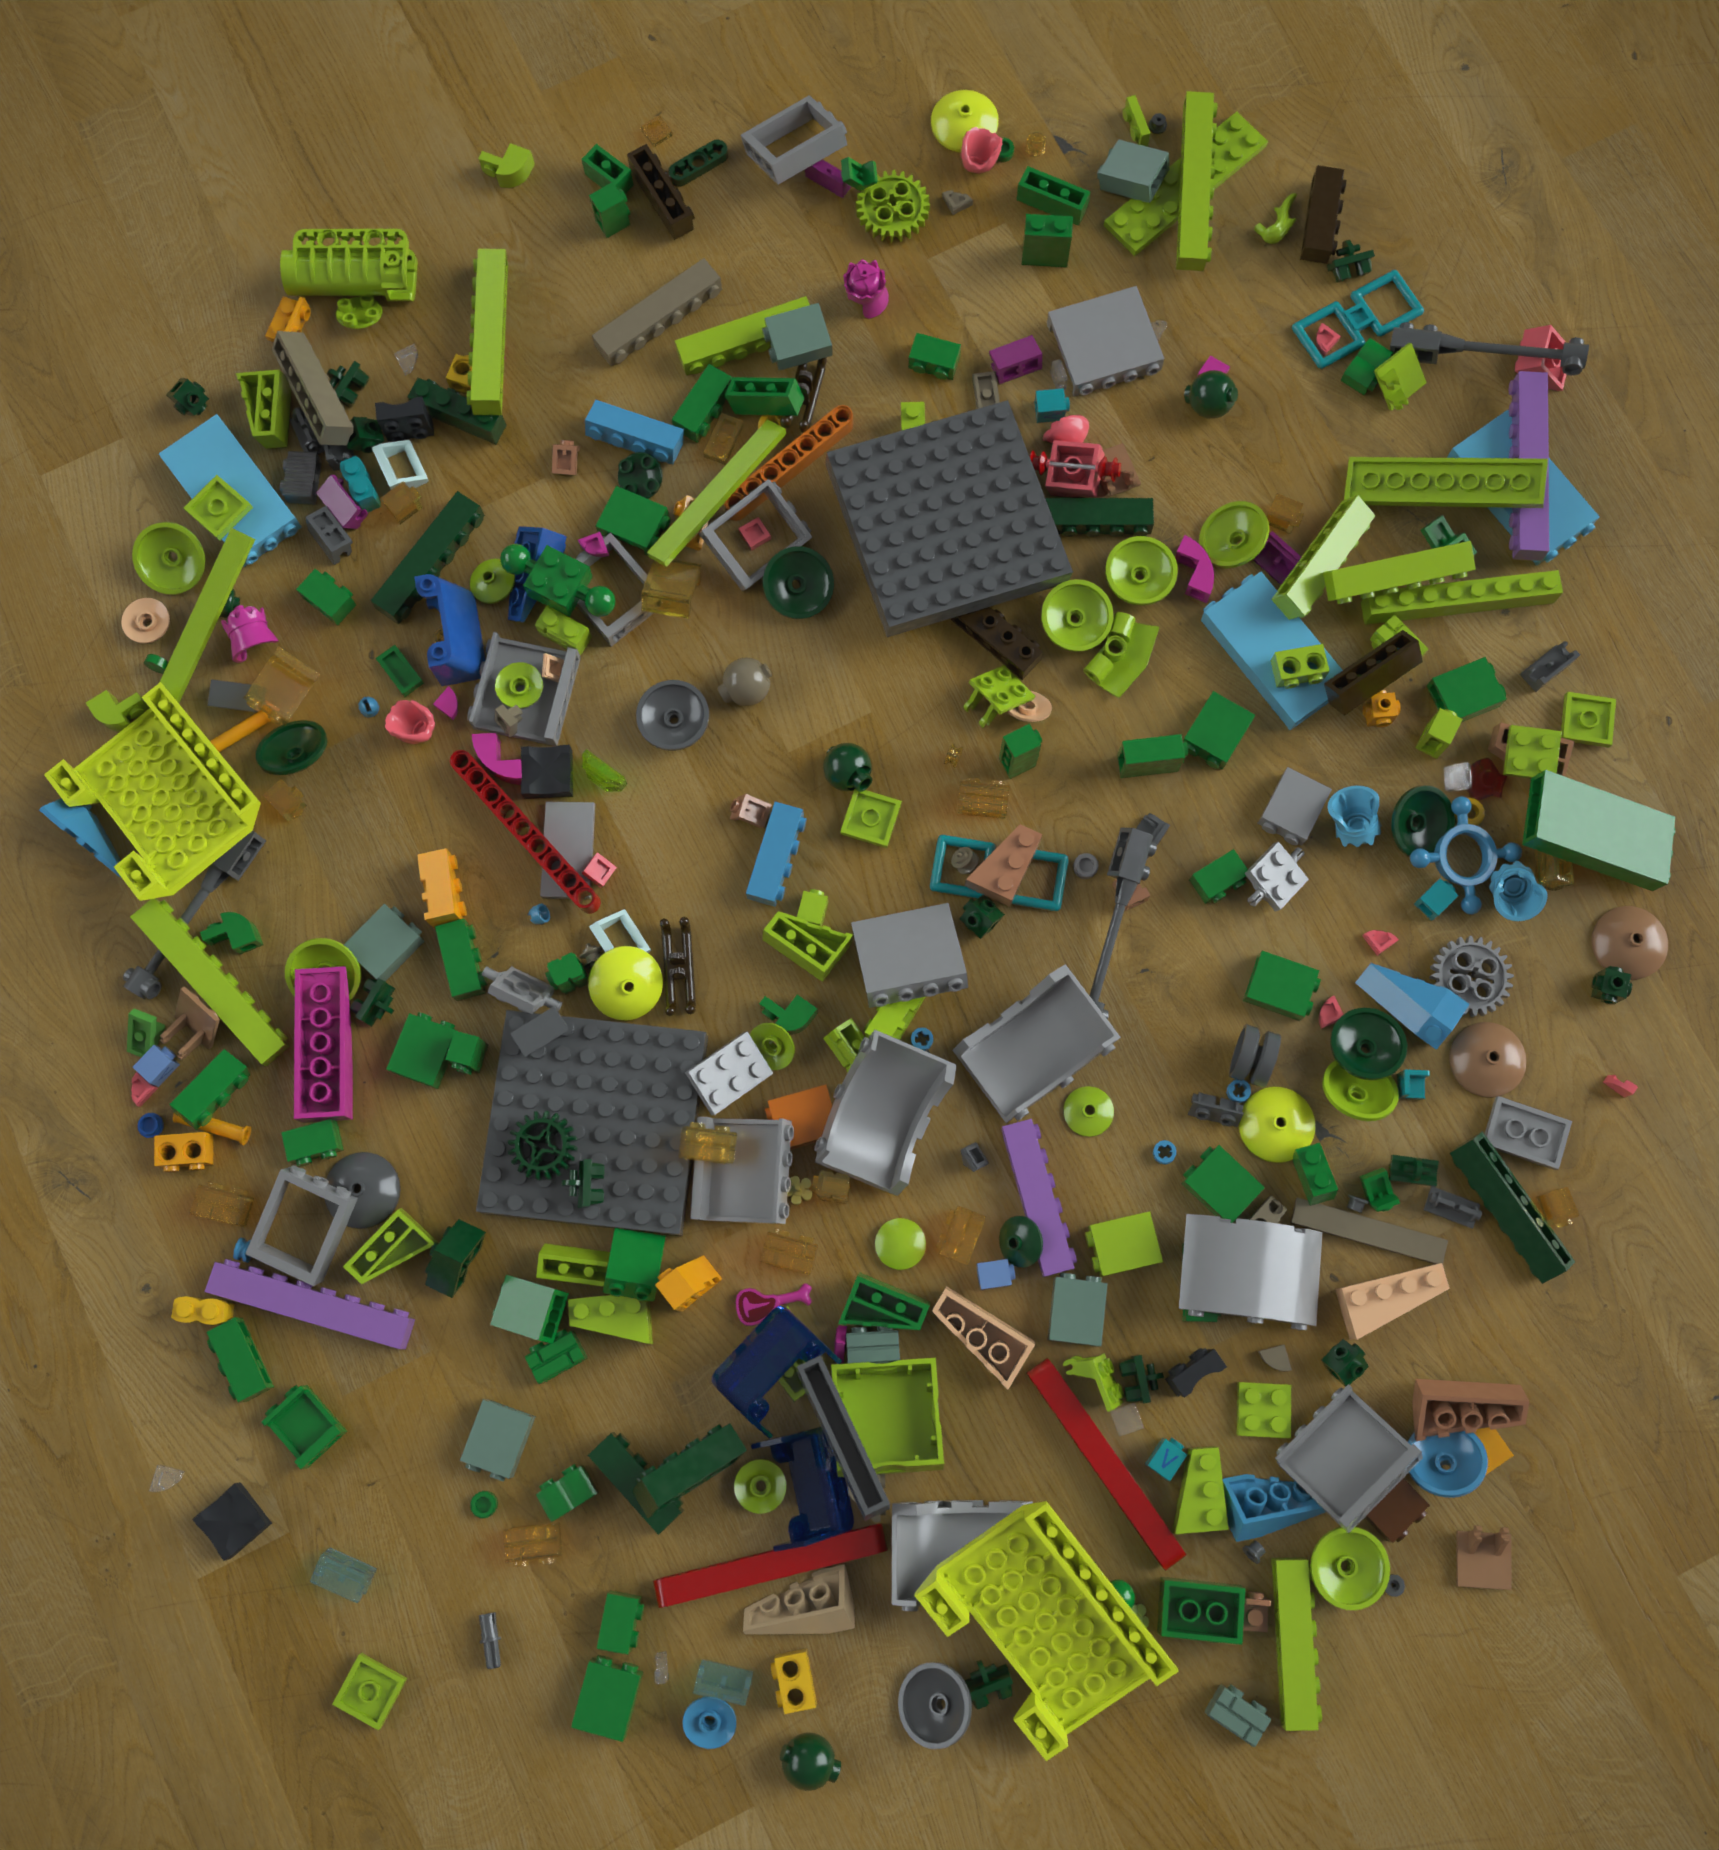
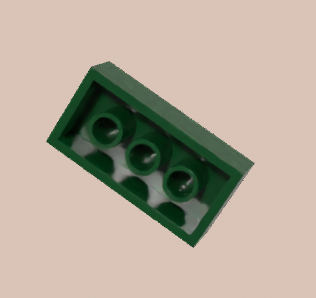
M730 1423L723 1428L720 1424L707 1432V1435L701 1439L702 1441L696 1438L685 1446L680 1455L674 1452L663 1460L658 1469L652 1466L640 1474L641 1477L636 1480L637 1485L633 1488L632 1493L648 1519L736 1463L747 1451Z

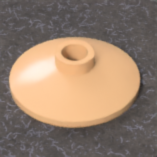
M141 598L132 602L125 609L121 620L122 629L127 637L134 642L141 644L152 643L166 633L170 624V615L167 608L160 601L153 598ZM148 621H152V623L146 627V623Z
M1031 691L1035 695L1034 700L1007 712L1019 720L1037 722L1050 716L1052 705L1045 696Z

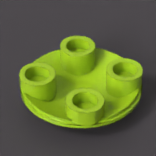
M374 296L342 298L337 302V321L347 328L361 329L375 324L382 316V307L374 300Z
M896 1218L886 1222L879 1229L875 1239V1249L879 1259L886 1266L896 1270H905L915 1266L922 1259L926 1249V1239L922 1229L915 1222L905 1218Z

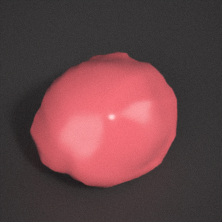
M974 127L967 131L963 137L961 149L964 168L975 174L990 171L1001 152L1002 138L995 132L991 133L988 129Z
M1082 415L1063 417L1060 421L1051 423V428L1046 431L1042 440L1052 444L1053 440L1083 443L1089 431V422Z
M414 700L397 701L385 718L386 730L392 736L408 744H419L428 741L435 728L433 714L427 707Z

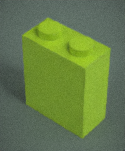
M1150 1211L1088 1226V1232H1085L1088 1247H1093L1095 1257H1091L1095 1273L1099 1272L1100 1277L1163 1262Z

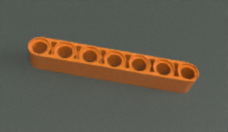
M839 405L745 479L724 503L725 511H728L731 505L737 504L746 497L750 490L756 489L768 480L766 477L769 475H775L776 478L770 481L776 482L777 486L782 488L852 431V410L845 405ZM846 418L847 421L839 422L838 419ZM823 432H827L830 435L824 437L820 434ZM807 446L812 448L809 451L802 450V448ZM786 461L794 462L792 465H785L784 463ZM763 492L733 515L730 520L740 521L766 501L768 497Z

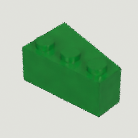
M859 1272L838 1324L920 1330L931 1302Z

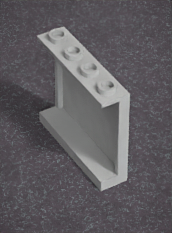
M1137 286L1048 312L1047 326L1049 332L1053 331L1074 386L1073 396L1088 395L1093 390L1100 388L1108 389L1116 383L1123 381L1131 382L1137 377L1146 374L1151 376L1162 369L1164 356Z
M493 632L492 639H488L486 644V661H483L480 666V683L476 684L474 688L475 701L468 710L467 719L473 729L507 736L494 720L495 709L503 704L495 691L497 675L509 664L524 662L534 666L542 676L543 654L546 653L564 660L559 683L542 677L543 692L540 698L533 705L521 709L523 712L521 717L523 719L518 723L517 733L511 737L558 746L581 659L578 650L568 647L566 652L500 638L497 632ZM523 685L517 687L519 692L525 689Z
M949 903L851 922L869 1008L882 1007L891 1003L906 1002L915 998L931 997L940 993L955 992L968 988L967 971Z
M697 1117L690 1219L786 1224V1218L789 1216L787 1194L791 1188L789 1166L792 1164V1152L790 1151V1144L794 1137L792 1121L780 1118L779 1120Z
M1348 1384L1344 1389L1341 1387L1332 1395V1401L1326 1407L1321 1406L1314 1413V1419L1308 1425L1303 1424L1295 1432L1296 1437L1289 1444L1286 1442L1277 1450L1275 1459L1277 1464L1349 1534L1423 1457L1421 1450L1414 1444L1411 1446L1359 1398Z

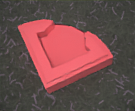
M1324 323L1318 329L1316 344L1319 351L1326 356L1341 336Z
M1372 930L1362 935L1377 956L1399 940L1392 933Z
M1334 995L1324 1002L1319 1011V1025L1321 1029L1336 1023L1344 1015Z
M138 1072L132 1078L131 1097L133 1102L141 1107L158 1088L147 1082Z
M1608 1075L1603 1081L1604 1084L1622 1097L1633 1095L1638 1088L1637 1085L1628 1080L1625 1083L1617 1079L1616 1075Z

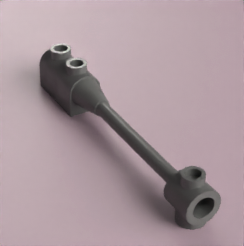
M1408 322L1400 324V327H1394L1390 344V351L1394 355L1406 344L1412 343L1419 363L1437 364L1438 354L1463 351L1561 359L1560 367H1562V371L1571 376L1578 375L1582 372V369H1585L1589 351V344H1584V340L1578 337L1570 339L1569 343L1564 342L1563 350L1465 341V339L1438 331L1435 325H1426L1421 330L1414 329L1413 324Z
M1120 828L1107 873L1108 876L1117 878L1116 905L1089 995L1107 1020L1109 1012L1104 1009L1105 1004L1098 1002L1125 906L1128 905L1140 881H1145L1148 878L1150 868L1145 866L1148 856L1152 857L1157 849V844L1152 842L1153 835L1135 828Z
M251 831L213 862L207 870L201 884V889L180 918L188 925L209 893H212L228 876L239 881L266 840L256 832ZM158 949L145 969L137 966L135 969L129 968L123 975V980L126 981L123 987L143 999L155 998L161 991L162 985L158 982L159 978L153 974L165 958L163 953Z

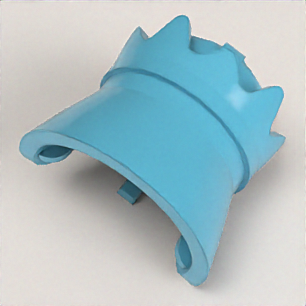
M1349 786L1337 791L1330 798L1327 806L1328 812L1335 821L1336 838H1340L1344 847L1349 843L1356 847L1367 843L1373 845L1375 835L1381 834L1380 827L1382 826L1377 815L1379 795L1369 787Z
M1516 860L1512 865L1502 864L1499 871H1493L1491 875L1489 889L1493 894L1494 905L1497 911L1504 918L1512 921H1525L1538 915L1544 908L1548 897L1547 891L1542 885L1537 884L1536 877L1530 867H1525L1520 861Z

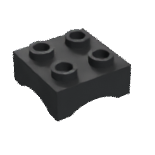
M416 397L406 403L397 405L384 402L375 403L376 420L388 442L412 438L425 439L428 436H434L433 418L429 415L422 397Z
M570 745L521 747V794L524 799L573 797V750Z
M1199 1348L1189 1356L1191 1361L1186 1364L1179 1363L1168 1371L1170 1376L1165 1380L1177 1397L1181 1395L1185 1398L1192 1393L1194 1386L1201 1378L1210 1373L1221 1372L1227 1367L1215 1349Z
M241 1482L233 1484L216 1501L192 1519L213 1543L223 1561L234 1557L272 1524Z

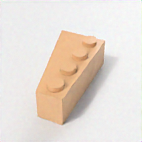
M1439 1263L1338 1288L1335 1291L1349 1339L1358 1340L1450 1288L1443 1265Z
M946 1286L932 1312L1009 1389L1035 1346V1341Z

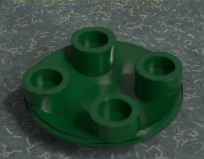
M637 452L619 462L618 483L621 488L647 499L658 492L662 484L663 473L659 462L653 456Z

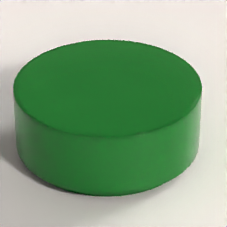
M1001 137L1002 147L997 161L1007 162L1014 155V144L1010 139Z
M148 654L144 661L145 666L160 674H164L169 663L164 658L155 654Z
M490 1491L476 1493L470 1502V1509L478 1518L492 1516L498 1507L497 1497Z

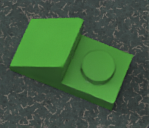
M134 1008L128 1014L127 1052L142 1057L153 1045H158L161 1039L160 1035L165 1031L166 1025L157 1022V1017Z

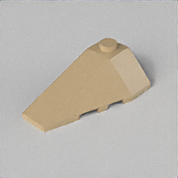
M845 1564L818 1570L812 1573L813 1578L801 1584L795 1582L789 1585L790 1589L778 1596L772 1594L744 1609L743 1632L745 1634H830L855 1628V1604Z

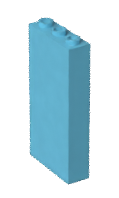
M1509 410L1452 448L1447 458H1509V451L1512 446V439L1509 438L1512 417L1509 416ZM1550 458L1549 552L1542 561L1532 560L1536 566L1544 560L1546 563L1550 562L1559 554L1557 551L1562 547L1565 550L1571 547L1577 541L1576 537L1582 534L1583 537L1588 535L1596 528L1594 523L1600 517ZM1487 507L1512 536V528L1509 527L1512 508Z
M218 414L159 453L160 457L192 499L218 475L253 506L233 527L255 539L243 567L256 562L262 554L275 549L278 543L287 537H292L302 527ZM228 533L222 538L224 542L228 536Z
M1259 572L1255 576L1253 574L1247 576L1241 582L1242 585L1237 589L1233 587L1226 591L1222 596L1223 599L1217 603L1215 601L1209 603L1203 609L1204 613L1201 621L1289 730H1292L1329 703L1324 683L1343 670L1324 648L1329 673L1321 683L1310 685L1306 682L1291 689L1276 687L1270 661L1275 652L1321 643L1299 617L1289 620L1271 599L1277 590L1266 576ZM1307 663L1309 668L1313 670L1317 669V666L1314 663ZM1283 667L1286 673H1294L1290 667Z

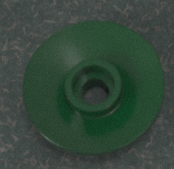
M1014 1216L1003 1224L999 1234V1245L1005 1259H1008L1009 1263L1016 1267L1024 1268L1032 1266L1039 1260L1043 1250V1238L1039 1227L1033 1220L1025 1216Z

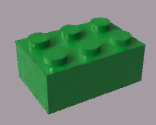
M1160 1577L1157 1633L1163 1637L1242 1645L1246 1588L1237 1584Z

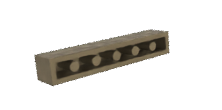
M703 258L594 333L592 338L596 349L611 367L616 363L623 362L630 353L643 348L646 342L660 336L672 324L679 323L691 311L698 310L708 299L715 298L722 290L721 278Z
M277 331L272 351L320 445H347L349 437L353 434V424L349 420L343 405H341L336 395V391L332 388L328 376L321 367L320 361L316 357L305 334L301 332Z

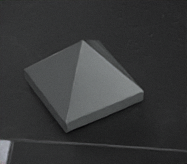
M976 1142L960 1150L963 1165L973 1172L989 1164Z

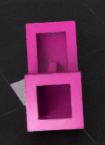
M1184 535L1175 559L1176 562L1195 569L1185 594L1207 603L1214 584V570L1211 560L1200 544Z
M496 733L472 734L475 752L486 769L504 782L521 785L522 761L521 759L501 760V742Z

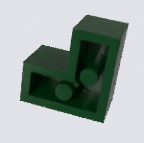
M460 1219L452 1227L448 1226L440 1243L435 1242L429 1253L432 1259L425 1270V1273L428 1274L425 1285L453 1298L464 1284L468 1267L480 1252L486 1232Z

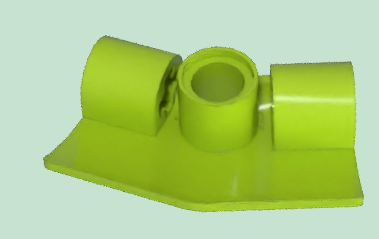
M1123 612L1115 613L1112 628L1105 645L1083 669L1087 677L1117 698H1120L1147 667L1159 631V626L1136 623V619L1132 615ZM1116 646L1121 652L1117 654L1112 653L1109 647Z

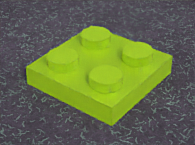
M216 475L184 507V510L220 541L253 506Z
M1567 692L1564 695L1561 738L1580 744L1607 748L1612 746L1616 699Z
M1510 725L1503 775L1532 778L1544 770L1557 774L1562 731Z
M854 789L840 834L887 848L902 801L871 791L858 792Z
M1237 1382V1435L1291 1438V1385Z
M360 1653L332 1705L369 1726L380 1730L407 1678L369 1656Z

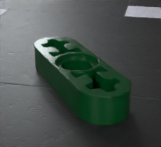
M719 139L712 140L673 163L669 167L672 184L679 187L684 186L724 163L728 158L726 143ZM717 149V151H721V154L714 152V150ZM696 159H702L705 162L701 167H695L692 163ZM679 172L680 174H683V176L680 177L678 174L676 175L675 173Z

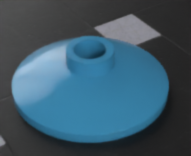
M702 1697L693 1701L687 1707L683 1716L685 1735L693 1744L701 1748L714 1749L725 1745L731 1740L736 1730V1715L732 1707L717 1697ZM706 1716H712V1717H714L715 1719H714V1720H708V1719L706 1718Z

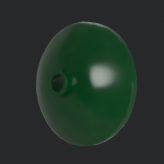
M802 546L785 548L770 559L764 570L762 583L765 597L772 608L785 617L792 619L812 617L821 612L832 597L834 577L831 567L826 559L813 549ZM793 580L799 582L800 586L798 589L792 587Z
M299 720L283 724L268 733L259 743L255 754L256 761L263 771L273 775H291L301 772L312 766L322 756L327 746V734L320 724L309 720Z
M1424 785L1413 787L1400 797L1394 808L1391 821L1394 841L1401 852L1410 857L1414 850L1419 848L1425 849L1429 853H1434L1439 839L1455 826V816L1451 809V802L1445 793L1436 787Z
M1357 1008L1348 1011L1337 1020L1331 1032L1330 1045L1334 1058L1346 1072L1360 1079L1381 1080L1391 1076L1401 1067L1407 1055V1039L1403 1029L1394 1018L1377 1009ZM1361 1047L1366 1048L1368 1053L1362 1052Z

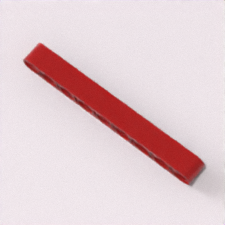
M455 751L450 757V765L584 913L592 914L598 911L601 899L480 764L467 751ZM464 760H468L467 765L460 768V764ZM483 776L482 782L475 785L476 779ZM493 794H499L496 800L490 801ZM514 810L510 818H505L508 811ZM529 827V832L521 836V830ZM540 844H545L543 851L536 853V848ZM554 862H561L559 868L551 870ZM572 878H576L575 885L568 888L567 882ZM591 895V902L587 905H583V899L586 896Z
M1046 1358L1028 1371L1027 1375L1161 1567L1166 1571L1184 1558L1186 1553L1052 1362Z
M882 1523L662 1577L653 1580L658 1608H663L887 1551L888 1548Z

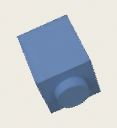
M153 1045L132 1068L147 1082L159 1087L180 1064L174 1060L176 1055L166 1046L160 1048Z
M1008 1259L976 1264L980 1290L1011 1286V1280L1016 1279L1014 1265L1009 1264Z

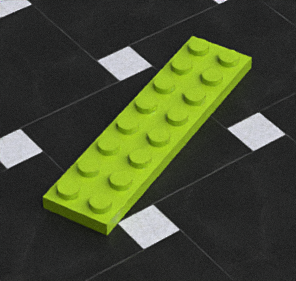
M1237 111L1217 127L1216 136L1212 138V144H1216L1215 157L1211 158V164H1215L1214 178L1211 179L1210 185H1214V190L1267 147L1268 140ZM1181 158L1170 166V170L1150 203L1131 198L1104 221L1103 226L1134 256L1178 221Z
M1349 457L1344 500L1359 495L1366 505L1543 508L1548 459Z

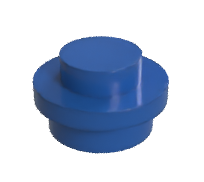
M147 1113L139 1119L138 1131L143 1137L154 1138V1136L160 1135L164 1128L163 1119L158 1114Z

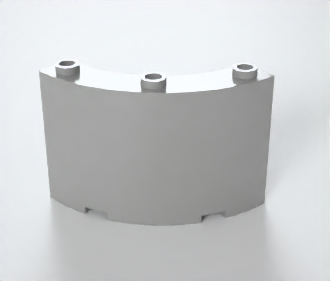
M1066 964L1045 977L1029 991L1030 994L1022 1001L1019 1000L1002 1012L998 1019L991 1024L987 1023L963 1039L953 1049L958 1059L1006 1123L1013 1118L1019 1121L1029 1113L1027 1110L1029 1107L1058 1086H1061L1062 1089L1074 1081L1072 1077L1100 1054L1104 1057L1115 1049L1113 1044L1121 1038Z
M874 1030L869 1038L865 1037L862 1040L859 1053L843 1083H839L834 1091L833 1097L836 1099L828 1116L822 1137H819L814 1151L817 1152L815 1163L898 1196L909 1184L916 1157L912 1150L916 1139L922 1140L930 1122V1118L927 1117L933 1105L938 1107L946 1093L954 1085L956 1064Z
M1186 1214L1179 1309L1188 1310L1189 1316L1204 1317V1312L1247 1317V1322L1263 1324L1264 1319L1290 1323L1291 1329L1307 1330V1325L1316 1326L1322 1232L1306 1228L1296 1229L1290 1225L1236 1218V1223H1231V1219H1221L1219 1216Z
M983 1500L892 1503V1605L902 1606V1611H918V1606L922 1605L914 1596V1593L936 1565L1022 1505L1031 1504L1033 1501L1000 1500V1502H988V1506L983 1505Z

